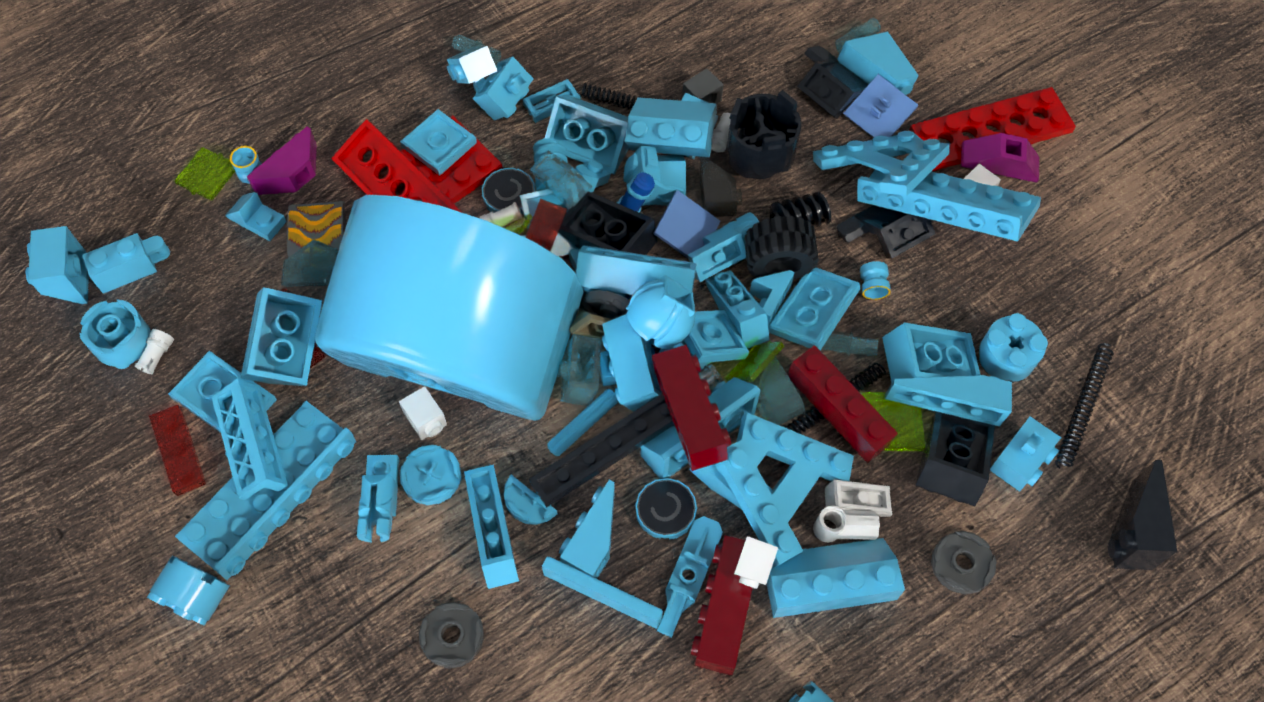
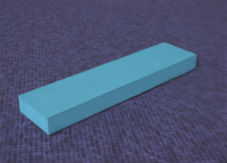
M550 556L546 557L542 565L544 576L653 628H658L662 620V609Z

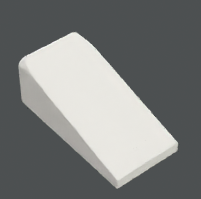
M833 480L825 486L826 507L833 505L842 510L876 511L879 517L892 516L890 486Z

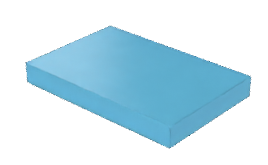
M814 268L812 272L801 277L768 326L769 333L807 348L815 345L821 350L859 292L860 283L819 268Z
M208 351L168 395L221 433L212 396L237 378L242 379L241 372ZM242 379L259 386L266 411L277 400L273 394L254 381ZM232 396L224 401L226 411L228 412L233 401ZM238 418L235 419L232 427L233 436H236L240 426Z

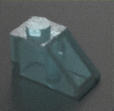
M549 150L529 170L568 209L574 207L593 187L571 165Z
M313 239L284 260L281 285L285 287L326 286L330 282L339 249Z
M775 354L770 355L758 384V388L761 391L759 395L760 403L757 404V409L763 419L769 418L772 423L781 425L806 412L800 394Z

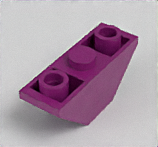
M308 126L295 134L289 142L276 150L271 157L260 166L254 168L247 176L254 192L258 195L294 193L316 176L317 144Z
M999 133L963 141L961 167L974 169L978 164H981L993 174L1037 183L1039 181L1040 157L1027 138Z

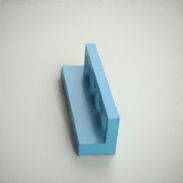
M237 378L212 396V401L238 498L246 500L263 487L279 492L287 487L288 483L260 388L257 385ZM232 396L233 401L228 412L226 411L224 401ZM238 418L240 426L236 436H233L232 427L235 419ZM245 443L247 451L241 462L238 455L242 444ZM251 468L253 469L255 481L247 486L245 480Z

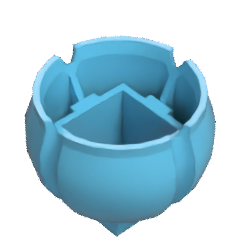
M666 275L660 280L647 282L639 287L632 295L629 305L626 307L628 310L626 316L635 331L646 341L654 339V345L662 349H670L682 342L691 332L695 322L693 292Z

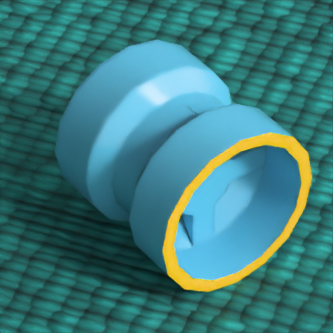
M240 146L232 151L230 155V162L239 180L249 184L247 176L254 168L261 165L256 151L249 146Z
M868 262L860 268V277L864 281L861 287L862 295L866 299H882L891 292L890 283L887 281L889 270L884 262Z

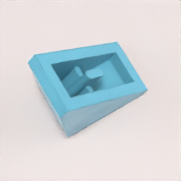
M657 155L661 183L667 186L683 187L685 189L684 195L686 196V160L684 155ZM666 193L660 195V197L669 199L673 197L674 193Z

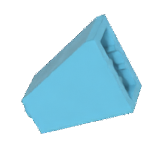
M888 31L845 41L837 59L840 64L866 83L870 84L879 74L905 95L912 91L913 85L919 76Z

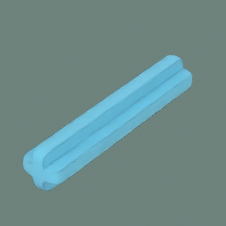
M606 389L547 443L549 451L555 456H560L618 403L615 393L611 389Z

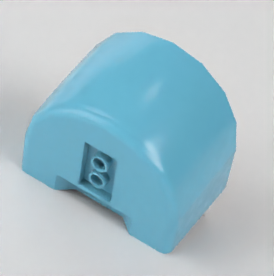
M365 195L353 203L327 288L315 333V342L324 353L346 366L383 377L393 376L484 403L487 407L536 421L541 419L546 412L571 334L569 328L577 315L584 291L576 273L562 258L528 238L486 220L440 205L399 196Z

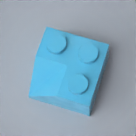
M62 226L31 231L30 243L27 244L29 267L25 271L28 283L32 284L41 295L79 304L88 303L89 274L82 257L87 252L68 227Z

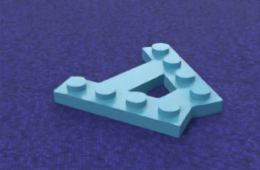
M902 131L896 136H876L869 141L855 140L848 142L847 145L838 147L834 145L824 146L822 150L813 151V161L821 170L858 163L888 174L880 181V193L907 196L949 155V144L940 143L937 139L923 141L912 131ZM909 154L903 161L893 158L894 156Z
M747 412L742 416L737 442L727 447L728 460L719 462L717 465L759 541L778 547L773 562V567H776L803 552L788 522L818 478L821 477L831 482L833 480L850 481L854 456ZM765 455L790 465L771 492L757 468Z

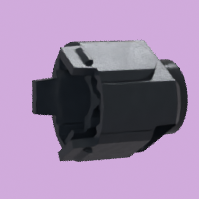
M783 90L778 93V96L754 94L745 97L743 100L737 98L729 117L731 119L727 141L729 165L739 175L753 179H767L776 173L788 171L795 160L802 126L800 115L797 112V101Z

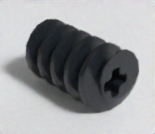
M814 192L812 196L806 194L802 198L799 196L793 197L792 200L785 199L781 203L778 201L773 202L770 206V218L777 216L800 217L810 223L813 220L816 227L821 226V218H823L826 225L831 222V210L821 192Z

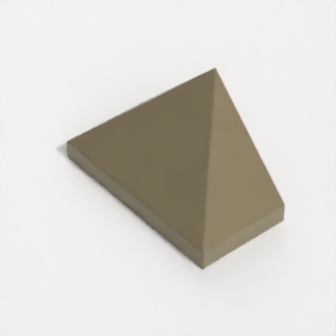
M579 310L569 330L571 334L602 341V335H605L602 324L613 319Z

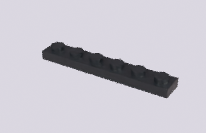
M663 394L531 477L529 482L546 508L672 427L674 423Z

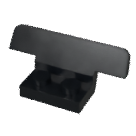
M821 46L809 47L804 54L815 64L797 87L838 119L854 98L856 99L869 84L840 64L837 58Z
M875 205L837 225V234L846 243L867 232L877 234L887 259H893L936 234L930 219Z

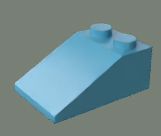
M904 322L882 337L891 383L894 379L981 375L971 333Z

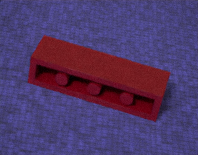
M686 344L652 355L654 373L691 470L694 471L728 460L727 447L731 446V440L727 429H721L718 421H721L717 404H710L708 396H711L710 388L706 378L700 379L698 373L701 372V367L696 354L691 356Z
M815 345L792 362L786 376L867 463L886 449L898 435L896 430Z
M725 535L723 545L716 544L712 563L718 564L716 575L709 574L705 593L711 594L709 605L702 604L698 623L703 624L704 627L701 637L695 635L690 655L697 656L694 666L732 676L736 667L753 587L739 583L741 576L734 574L746 540Z

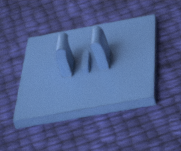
M878 74L843 114L873 138L876 136L890 137L915 111L918 104Z
M676 190L653 234L688 258V254L705 246L702 238L716 231L720 220Z

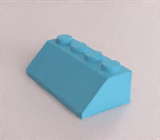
M734 377L727 383L722 381L713 388L711 396H708L710 404L716 403L719 409L721 421H718L720 428H726L728 434L740 426L742 416L747 412L755 415L761 391L756 385ZM674 425L641 446V457L659 479L670 478L689 464Z
M884 538L803 549V552L776 567L772 565L766 583L773 618L898 600L905 591L898 560Z

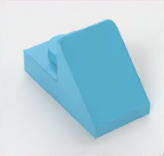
M256 192L242 195L226 214V217L268 241H271L287 222L284 215L263 205Z
M791 270L756 278L751 282L750 294L761 299L759 305L767 313L768 326L776 316L792 286L795 272Z

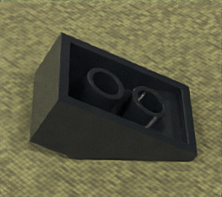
M587 190L554 226L558 233L579 249L585 245L647 255L658 242L657 236L653 234L656 229L653 218Z
M935 411L919 465L916 486L975 507L989 481L995 425Z
M1155 460L1130 485L1108 543V553L1113 558L1114 569L1153 570L1178 552L1162 460Z

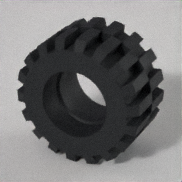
M793 216L767 218L762 220V222H757L746 231L747 234L744 240L747 268L749 273L755 276V278L791 270L795 272L794 280L809 274L818 265L819 258L815 229L809 221H804L803 218H794Z

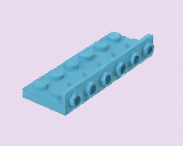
M876 169L869 178L861 176L857 181V201L1014 241H1019L1040 207L1041 197L1030 195L1026 192H1017L1000 186H991L970 179H961L935 172H930L907 196L880 193V181L888 174Z
M307 401L273 435L288 486L279 492L263 487L248 499L243 500L238 498L232 477L175 536L225 580L238 574L243 569L246 560L254 551L260 550L266 544L268 536L277 527H281L286 523L291 511L298 504L305 502L318 482L325 480L331 474L333 466L341 458L348 456L353 450L356 440L352 432L347 428H341ZM251 468L245 480L247 486L255 481L253 469Z

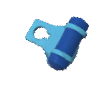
M640 146L626 161L623 179L627 183V191L616 203L640 213L641 206H668L672 198L663 199L660 195L675 193L676 190L684 194L685 189L683 187L663 185L661 183L656 148Z

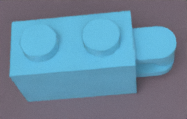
M138 233L85 253L82 257L89 277L104 294L156 273L157 269L154 263L168 258L170 249L160 236H153L142 241Z

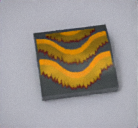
M345 202L289 205L287 216L288 257L338 255L344 229H346Z

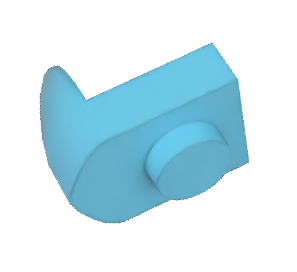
M589 161L576 166L572 176V184L574 185L577 200L586 190L593 193L596 187L608 183L611 173L604 170L600 163Z

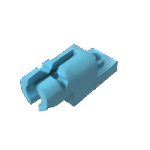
M749 212L736 218L737 221L729 222L722 228L702 238L705 246L687 255L689 262L697 263L695 279L701 282L746 258L744 240L747 234L746 231L759 222L754 214Z
M367 455L366 475L362 476L357 538L361 541L372 543V533L375 525L376 534L380 536L381 542H385L390 538L392 516H396L398 455Z

